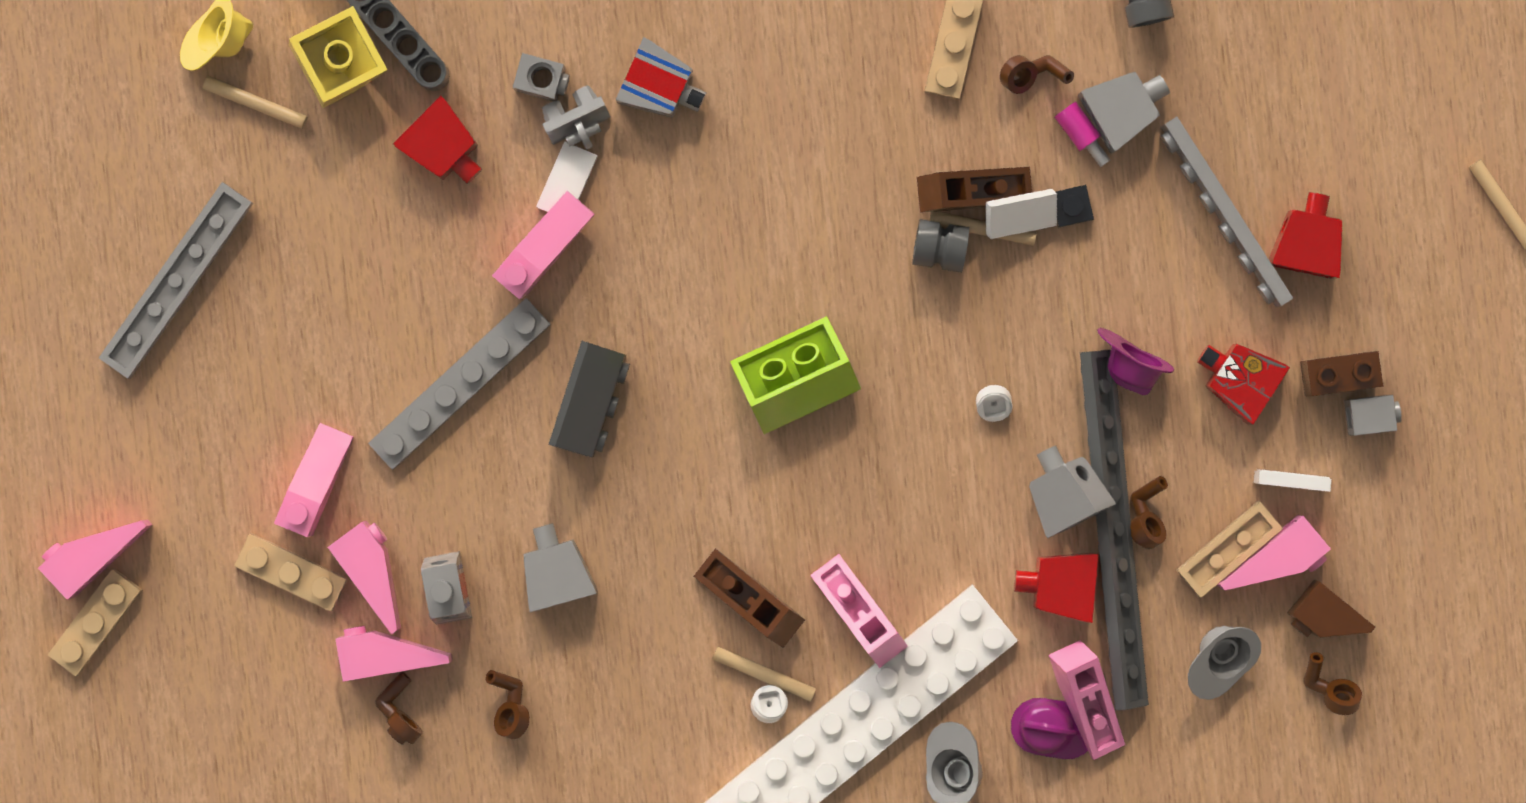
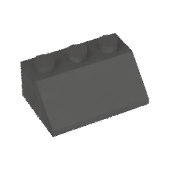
M581 341L548 445L589 457H594L595 451H603L608 432L602 429L606 417H614L619 398L613 395L617 383L624 384L630 367L629 363L624 362L625 354Z

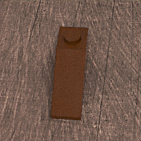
M1030 167L938 172L917 177L920 213L986 207V202L1032 193Z
M714 549L693 576L764 636L782 648L786 646L805 621L797 612L717 549Z

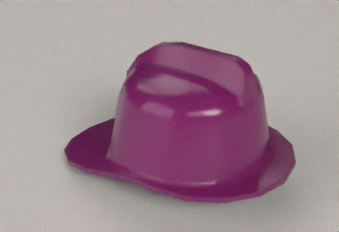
M1101 327L1097 329L1098 334L1112 346L1108 369L1113 380L1121 387L1141 395H1148L1162 373L1174 372L1173 366L1165 360L1139 349L1110 330Z
M1032 698L1023 702L1014 711L1011 719V733L1015 742L1024 751L1034 755L1059 759H1075L1088 751L1065 701Z

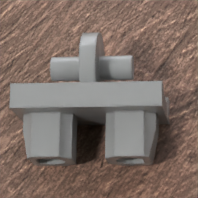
M587 85L572 94L578 105L575 109L565 113L560 101H553L542 107L545 119L543 127L553 145L566 139L569 147L582 141L586 150L593 147L589 137L601 132L598 123L611 118L601 96L597 97L590 86Z

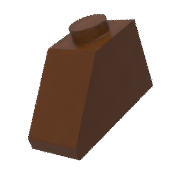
M1316 580L1312 581L1287 612L1294 618L1291 625L1307 638L1311 633L1317 637L1324 638L1371 633L1375 629L1372 623L1324 584Z

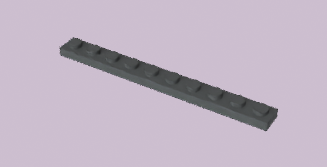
M1111 350L1081 352V374L1091 467L1116 503L1096 514L1095 517L1115 710H1129L1148 706L1149 703L1133 540L1130 527L1131 520L1118 387L1108 369Z

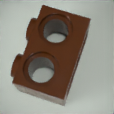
M1379 351L1300 361L1305 397L1384 387Z

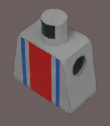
M643 37L616 101L624 106L673 118L679 104L698 112L707 92L688 84L693 74L692 68L649 39Z
M460 551L424 558L421 574L430 620L438 625L472 618Z

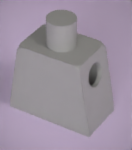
M1132 72L1081 91L1078 97L1109 152L1112 154L1160 116L1154 102L1170 94V91L1160 75L1142 84L1137 73Z
M1056 446L1037 454L1046 474L1030 482L1029 488L1047 538L1066 531L1116 504L1085 458L1080 457L1064 463Z
M553 523L533 529L538 550L523 554L530 612L596 594L598 592L597 587L575 541L570 540L559 543Z

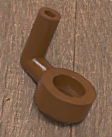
M1022 55L1011 57L1003 65L1000 71V82L1012 93L1021 94L1030 89L1036 80L1037 74L1044 71L1050 72L1065 84L1072 82L1074 72L1050 55L1043 56L1034 61H1030Z
M1162 476L1155 478L1131 494V502L1136 517L1132 519L1130 524L1131 536L1136 544L1145 549H1153L1166 539V529L1163 522L1155 513L1149 511L1146 502L1167 489L1168 483Z
M1318 652L1311 653L1304 677V685L1324 695V703L1333 713L1338 715H1351L1359 709L1362 699L1360 687L1347 679H1336L1328 682L1319 678L1324 656Z
M490 670L486 674V682L508 690L507 702L498 708L494 717L495 731L500 736L518 739L526 732L530 720L528 709L521 705L523 683L518 678Z
M401 671L376 698L375 705L386 716L387 723L390 726L387 731L391 737L402 745L405 742L414 744L423 734V731L413 719L392 703L412 681Z

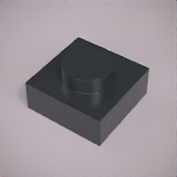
M1086 185L1056 191L1058 228L1094 220Z

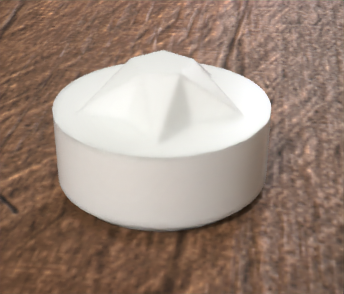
M998 385L983 388L976 397V407L979 416L991 422L1001 421L1008 417L1012 411V398L1009 391Z
M772 685L759 688L751 700L753 715L764 723L777 722L783 717L788 707L785 693L780 688Z

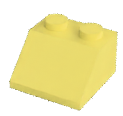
M354 6L289 38V47L322 108L354 93L387 71Z

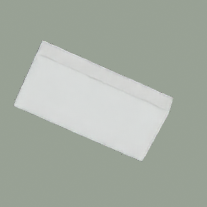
M564 141L536 207L548 212L566 191H569L579 200L598 156L575 145L569 147L568 143Z
M1053 189L986 202V235L990 239L1057 226V193Z
M1257 469L1254 473L1253 483L1330 492L1332 479L1323 476Z

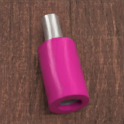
M1076 101L1054 117L1079 151L1084 148L1087 149L1100 167L1110 161L1097 142V138L1101 136Z

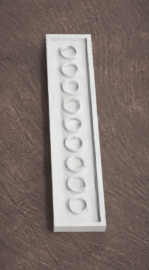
M971 585L904 639L908 645L906 649L880 668L876 663L704 803H820L1018 641L1017 638L977 589Z

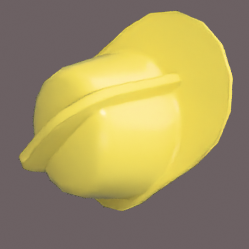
M216 0L208 11L190 28L182 42L180 59L183 67L194 71L206 65L213 57H232L236 55L253 29V23L241 13L233 10L230 0Z

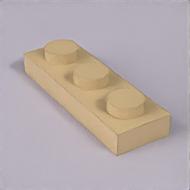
M946 0L924 92L956 100L960 99L983 0Z
M1257 501L1177 569V572L1198 597L1202 598L1283 528L1260 501Z
M252 533L248 535L234 565L330 612L334 610L348 580L346 577Z
M115 568L111 569L48 653V656L73 675H80L143 589Z

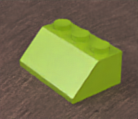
M827 316L730 361L763 434L769 433L861 390L851 363Z

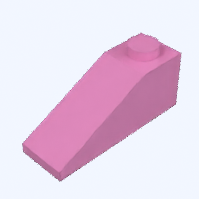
M566 191L492 276L518 299L527 296L595 214L569 191Z
M322 423L319 424L287 490L274 524L305 537L313 536L354 438L353 436Z
M1297 515L1282 527L1283 529L1219 582L1217 586L1222 590H1230L1302 573L1307 569L1313 572L1327 560L1325 554L1331 548L1304 516Z
M142 520L64 543L62 546L56 543L43 554L42 558L45 562L38 569L67 600L75 598L153 524L149 520Z
M363 521L328 546V549L389 632L393 634L401 628L388 549L383 544L387 538L376 523L370 526L367 521Z
M839 554L810 575L879 668L908 647Z
M365 626L344 629V636L335 639L343 682L447 664L453 661L451 653L378 631L366 632Z
M1081 640L1050 654L1049 658L1058 686L1091 758L1095 760L1124 746L1125 742L1098 657Z

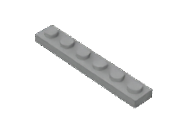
M1178 117L1164 124L1161 127L1164 132L1161 135L1163 143L1170 153H1178L1183 161V164L1180 165L1181 171L1191 184L1196 182L1203 194L1199 198L1210 214L1213 212L1217 214L1222 222L1218 226L1219 230L1229 244L1234 242L1240 250L1241 255L1238 256V259L1248 274L1254 272L1261 283L1257 286V289L1267 304L1273 302L1275 307H1280L1292 300L1293 297Z
M223 182L220 184L99 356L100 360L127 379H131L254 203Z
M525 298L368 444L392 470L395 469L551 324Z

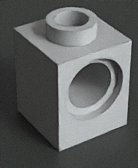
M522 53L513 89L517 92L542 99L557 101L559 94L565 95L570 75L565 74L566 67L564 64ZM542 69L550 71L553 76L551 84L545 88L536 87L533 83L535 73Z
M1393 395L1344 400L1349 436L1398 431L1397 423H1400L1402 419L1401 408L1398 401L1394 402Z

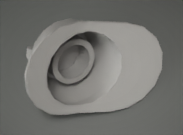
M1220 626L1208 631L1200 643V653L1191 663L1188 672V686L1192 693L1200 699L1211 700L1227 692L1257 662L1261 654V641L1258 635L1251 629L1244 627Z
M956 722L941 723L932 730L927 740V789L936 803H969L976 794L983 776L977 742L971 731L962 724Z

